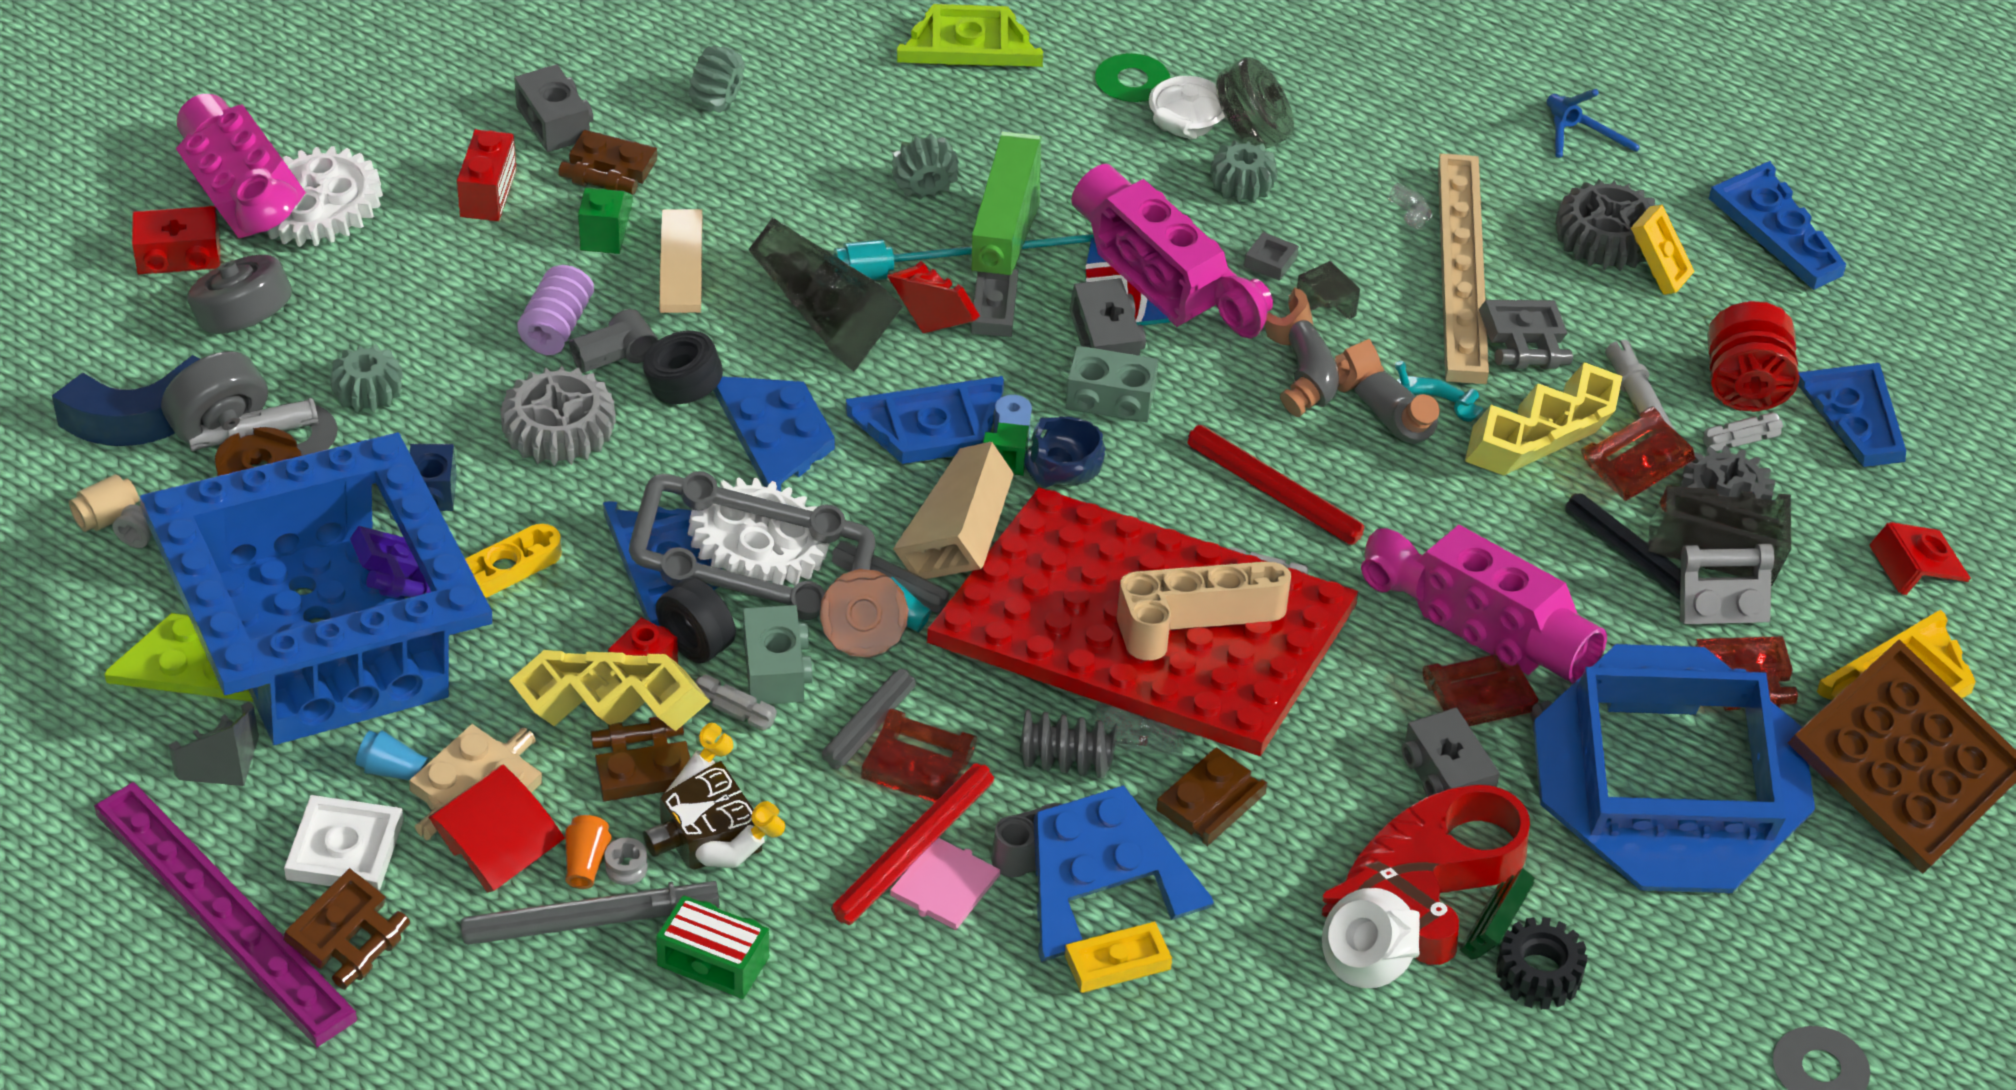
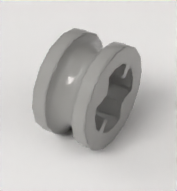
M138 505L126 506L122 510L121 516L116 518L112 525L116 536L122 542L134 548L145 547L149 543L150 537L153 536L141 507Z
M629 837L612 841L605 850V866L608 878L620 885H632L640 882L648 871L647 851L643 843ZM624 858H633L629 861V865H621Z

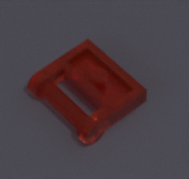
M1653 406L1641 412V418L1598 444L1591 442L1581 449L1582 456L1589 467L1625 502L1696 459L1693 447L1664 421L1659 411ZM1648 432L1652 434V436H1650L1649 438L1645 439L1644 441L1640 442L1639 444L1620 454L1611 461L1607 459V457H1609L1610 455L1614 454L1615 452L1619 451L1620 449L1639 439Z
M1494 650L1493 655L1445 666L1434 663L1423 667V680L1428 690L1433 691L1443 711L1457 708L1469 727L1532 712V706L1539 700L1518 662L1513 666L1508 665L1504 661L1502 662L1497 656L1496 650Z
M891 708L886 715L881 732L861 767V778L936 802L963 775L973 756L977 736L964 731L959 735L906 718L905 712ZM899 735H903L954 753L952 757H948L898 741L897 739Z

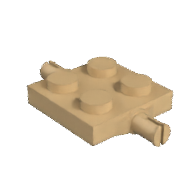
M473 724L464 730L410 779V791L425 801L432 810L415 825L417 833L421 837L424 835L425 840H430L437 830L428 817L502 764L531 793L542 784V772L520 757L536 741L532 732L528 731L527 733V728H521L507 743L496 741Z

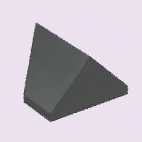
M249 701L241 705L242 715L235 722L224 714L221 716L219 725L213 731L206 734H200L198 730L193 731L198 740L183 746L176 740L168 745L174 775L179 780L236 786L245 785L259 738L254 706Z

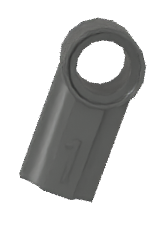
M626 309L617 313L609 322L608 327L569 340V346L576 367L583 373L624 358L631 363H642L647 350L658 341V338L637 310Z

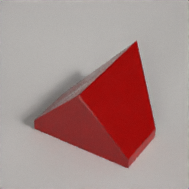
M922 261L913 267L887 275L922 333L972 322L980 317L961 285L958 284L953 289H949L952 287L951 280L949 278L943 280L935 269L929 271Z

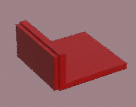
M1890 522L1883 527L1869 544L1897 591L1902 595H1907L1923 575L1969 582L1971 579L1940 530Z

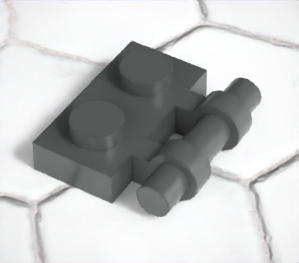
M1485 300L1479 308L1490 342L1505 343L1507 349L1496 350L1495 362L1497 365H1508L1511 369H1525L1528 365H1539L1542 369H1557L1559 365H1570L1572 363V351L1570 349H1560L1558 345L1568 333L1555 300ZM1527 343H1536L1538 349H1528Z

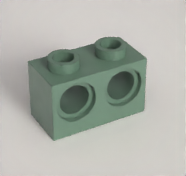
M1077 345L1068 377L1066 409L1148 423L1156 389L1159 359Z

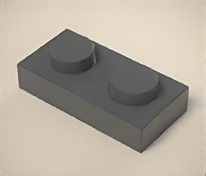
M1014 269L1012 275L977 271L974 306L980 317L972 321L971 334L1012 337L1018 270Z

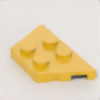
M1939 610L1821 679L1817 693L1822 697L1833 700L1899 639L1962 699L1972 693L1976 681L1969 666L1962 659L1963 652L1958 641L1951 640L1945 627L1948 621L1946 614Z

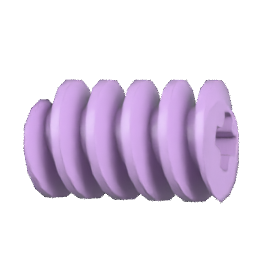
M567 265L553 266L546 271L517 323L518 333L529 348L543 355H555L562 351L577 320H579L589 302L588 299L591 298L594 292V284L590 277L582 270Z

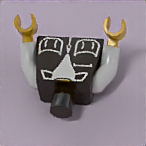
M708 723L702 728L699 741L704 749L702 752L696 751L677 778L659 799L661 824L643 831L645 844L653 857L676 848L686 866L694 870L703 867H738L750 855L762 851L765 835L771 838L778 837L785 830V822L777 816L779 809L774 804L764 801L753 809L722 761L717 763L713 761L715 755L720 757L726 756L733 749L732 738L726 733L721 735L722 728L716 723Z

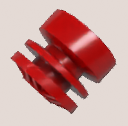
M1748 301L1733 304L1720 311L1710 322L1707 340L1710 357L1711 386L1714 395L1724 405L1739 411L1758 412L1775 408L1786 402L1795 393L1800 379L1796 355L1795 329L1792 318L1782 308L1768 302Z

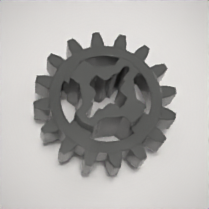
M1724 446L1722 453H1716L1713 448L1708 447L1705 457L1696 452L1693 454L1692 461L1686 462L1680 491L1685 492V504L1696 503L1695 514L1698 515L1704 512L1710 514V522H1715L1720 517L1724 518L1727 526H1731L1733 519L1738 518L1740 522L1746 525L1749 524L1750 516L1760 519L1764 509L1769 510L1774 494L1775 480L1769 479L1770 468H1759L1761 460L1759 457L1750 460L1745 458L1746 450L1741 449L1737 454H1731L1729 447Z

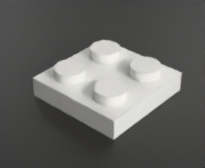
M311 795L284 867L286 880L332 886L351 868L380 891L404 821L402 808Z

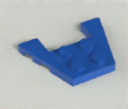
M1124 785L1039 811L1034 816L1036 876H1038L1039 893L1037 920L1040 921V943L1038 948L1041 962L1065 955L1066 944L1083 940L1069 901L1154 875L1171 920L1208 909L1214 904L1212 896Z

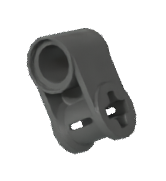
M1049 803L1035 810L1000 819L995 828L991 856L992 865L1000 869V874L1007 877H1020L1026 873L1036 871L1034 816L1039 811L1062 805L1061 803Z

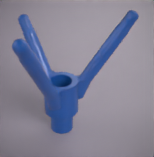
M1592 89L1573 97H1560L1558 94H1551L1548 97L1546 103L1551 108V113L1554 116L1555 156L1557 158L1563 156L1564 127L1574 126L1578 122L1635 152L1639 150L1640 146L1582 113V109L1577 104L1596 97L1599 94L1597 89Z

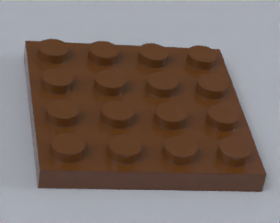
M1900 639L1801 728L1788 742L1809 765L1922 874L2016 783V749Z

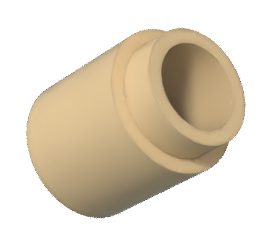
M114 474L78 491L77 497L69 501V507L76 523L84 532L90 529L99 531L113 524L116 518L121 516L122 510L126 506L135 505V503L139 502V496L128 478L122 480L120 476Z

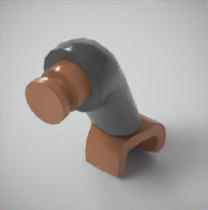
M1294 287L1288 300L1291 314L1279 318L1268 312L1264 325L1267 337L1279 344L1291 345L1296 354L1299 369L1294 373L1295 382L1290 386L1291 390L1285 389L1280 394V399L1292 415L1300 417L1306 412L1305 407L1311 408L1314 405L1324 407L1333 399L1339 386L1338 366L1331 351L1313 325L1312 313L1306 294Z
M1370 339L1349 347L1342 354L1335 356L1334 360L1338 366L1339 374L1338 390L1345 393L1355 388V393L1399 441L1416 444L1425 441L1434 434L1440 412L1437 401L1429 395L1415 396L1386 372Z

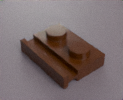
M1216 747L1157 798L1156 810L1192 835L1195 832L1203 838L1202 843L1208 846L1266 794L1267 782L1263 779L1258 781L1253 778L1249 769Z

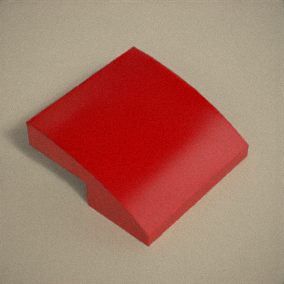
M504 764L498 766L428 817L454 856L459 854L463 856L487 893L498 889L565 839L558 826L535 796Z

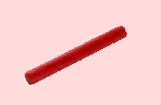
M1197 425L1190 431L1187 443L1191 448L1348 545H1355L1363 536L1365 526L1362 522L1204 425Z
M973 764L832 904L831 911L836 916V920L841 924L852 925L993 784L994 776L990 773V768L985 764Z

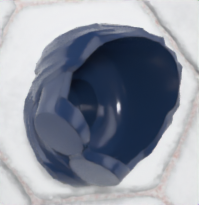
M1063 416L1053 418L1040 417L1033 431L1032 446L1026 451L1024 459L1025 467L1033 480L1042 488H1047L1054 484L1077 486L1087 483L1096 477L1102 469L1106 450L1103 434L1099 428L1091 422L1079 418ZM1047 430L1044 437L1042 438V431Z

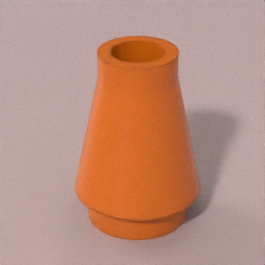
M579 815L574 817L571 825L565 829L567 861L565 881L572 887L588 889L594 885L596 873L605 855V850L612 839L608 831L609 824L602 818L593 815Z

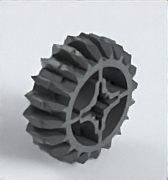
M1600 179L1597 180L1595 185L1583 182L1581 188H1572L1570 194L1564 196L1563 201L1560 203L1555 224H1557L1558 241L1564 244V251L1574 252L1575 260L1586 259L1589 266L1599 264L1603 266L1604 270L1608 266H1615L1619 271L1622 270L1625 264L1636 268L1638 262L1647 261L1635 240L1631 227L1650 206H1655V199L1651 197L1645 198L1644 190H1632L1630 183L1621 186L1617 185L1615 180H1613L1611 184H1604Z

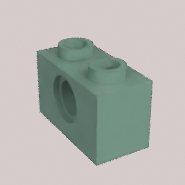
M797 605L743 608L744 646L749 695L755 697L758 704L761 701L767 704L804 702V683H812L811 656H802V650L809 649L807 622L799 623Z

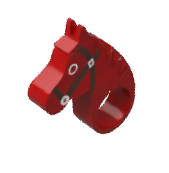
M1470 785L1452 788L1424 798L1392 819L1359 854L1347 875L1346 881L1323 894L1322 901L1327 904L1322 908V916L1327 917L1332 908L1343 897L1354 891L1365 888L1387 890L1401 898L1410 910L1418 911L1420 914V954L1416 959L1429 965H1442L1450 961L1457 953L1459 918L1451 907L1439 901L1440 893L1494 886L1501 882H1506L1511 875L1515 876L1523 868L1527 857L1530 818L1527 809L1512 793L1490 785ZM1483 821L1502 827L1513 837V840L1497 849L1479 850L1461 844L1452 835L1448 834L1461 824Z

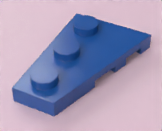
M1880 363L1799 372V388L1863 467L1906 461L1905 444Z

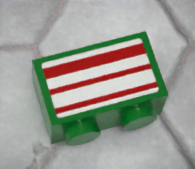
M683 895L656 936L657 966L744 999L769 959V928L762 926L751 918H741L718 909L710 902L698 901Z

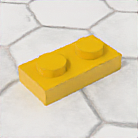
M1663 205L1650 206L1634 223L1631 230L1662 294L1677 293L1694 273V269Z
M1155 921L1065 945V958L1081 993L1171 970L1172 956Z

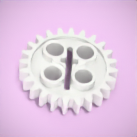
M331 146L326 153H321L319 147H315L312 155H306L304 151L300 150L298 151V158L295 160L284 156V162L306 194L295 206L291 214L279 225L268 230L270 239L280 236L282 244H287L295 238L299 247L307 239H312L313 245L318 246L320 239L326 237L332 243L335 241V234L340 232L348 237L350 236L349 227H364L361 218H373L372 208L380 207L379 197L383 196L377 169L373 168L372 161H364L361 153L352 156L348 148L337 154L335 146Z
M741 478L736 479L735 487H732L724 480L720 483L721 488L810 511L817 508V506L805 507L806 496L795 499L791 497L792 488L790 487L782 492L776 490L777 486L774 481L768 487H762L758 478H754L752 485H746ZM713 504L704 510L692 509L689 519L688 535L693 536L691 547L700 548L698 556L700 560L712 559L711 567L719 569L723 567L726 571L772 581L783 585L784 579L794 586L799 583L800 576L808 580L811 579L813 570L819 571L821 569L830 544L816 541L811 536L809 528Z

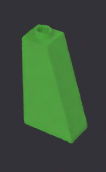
M1002 131L972 233L971 271L1012 275L1040 204L1041 136Z

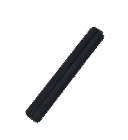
M1575 493L1570 497L1565 505L1567 514L1680 600L1681 569L1584 494Z

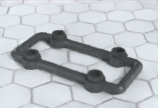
M703 471L692 472L685 478L663 473L652 477L645 487L629 543V553L632 560L639 566L659 571L662 579L671 586H676L688 578H696L713 586L787 605H797L798 618L802 620H812L820 615L821 600L825 591L815 582L803 581L792 588L699 564L693 553L685 548H672L665 554L647 550L662 491L681 495L683 502L693 510H704L713 504L806 527L809 528L811 536L820 543H832L840 537L858 541V546L851 571L857 569L870 570L875 550L873 532L867 526L845 520L844 514L836 506L825 504L810 511L717 487L714 477Z

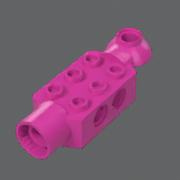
M200 94L183 104L177 115V128L184 139L177 146L176 150L237 237L243 238L265 232L283 222L306 192L244 105L240 104L230 108L225 100L214 94Z
M1110 164L1098 165L1082 177L1073 191L1071 203L1091 223L1098 255L1165 314L1176 327L1216 305L1225 323L1241 337L1251 339L1261 332L1267 319V312L1273 307V299L1267 286L1259 279L1253 278L1248 280L1238 277L1227 266L1224 251L1218 243L1209 238L1193 224L1187 215L1182 214L1172 205L1162 192L1156 190L1145 179L1131 184Z
M1457 525L1423 555L1418 553L1408 539L1388 528L1376 529L1368 538L1361 572L1365 581L1373 589L1381 593L1388 592L1389 590L1407 593L1416 599L1424 617L1528 676L1539 666H1542L1574 684L1582 676L1585 667H1592L1604 653L1607 643L1605 629L1578 615L1565 582L1461 525Z

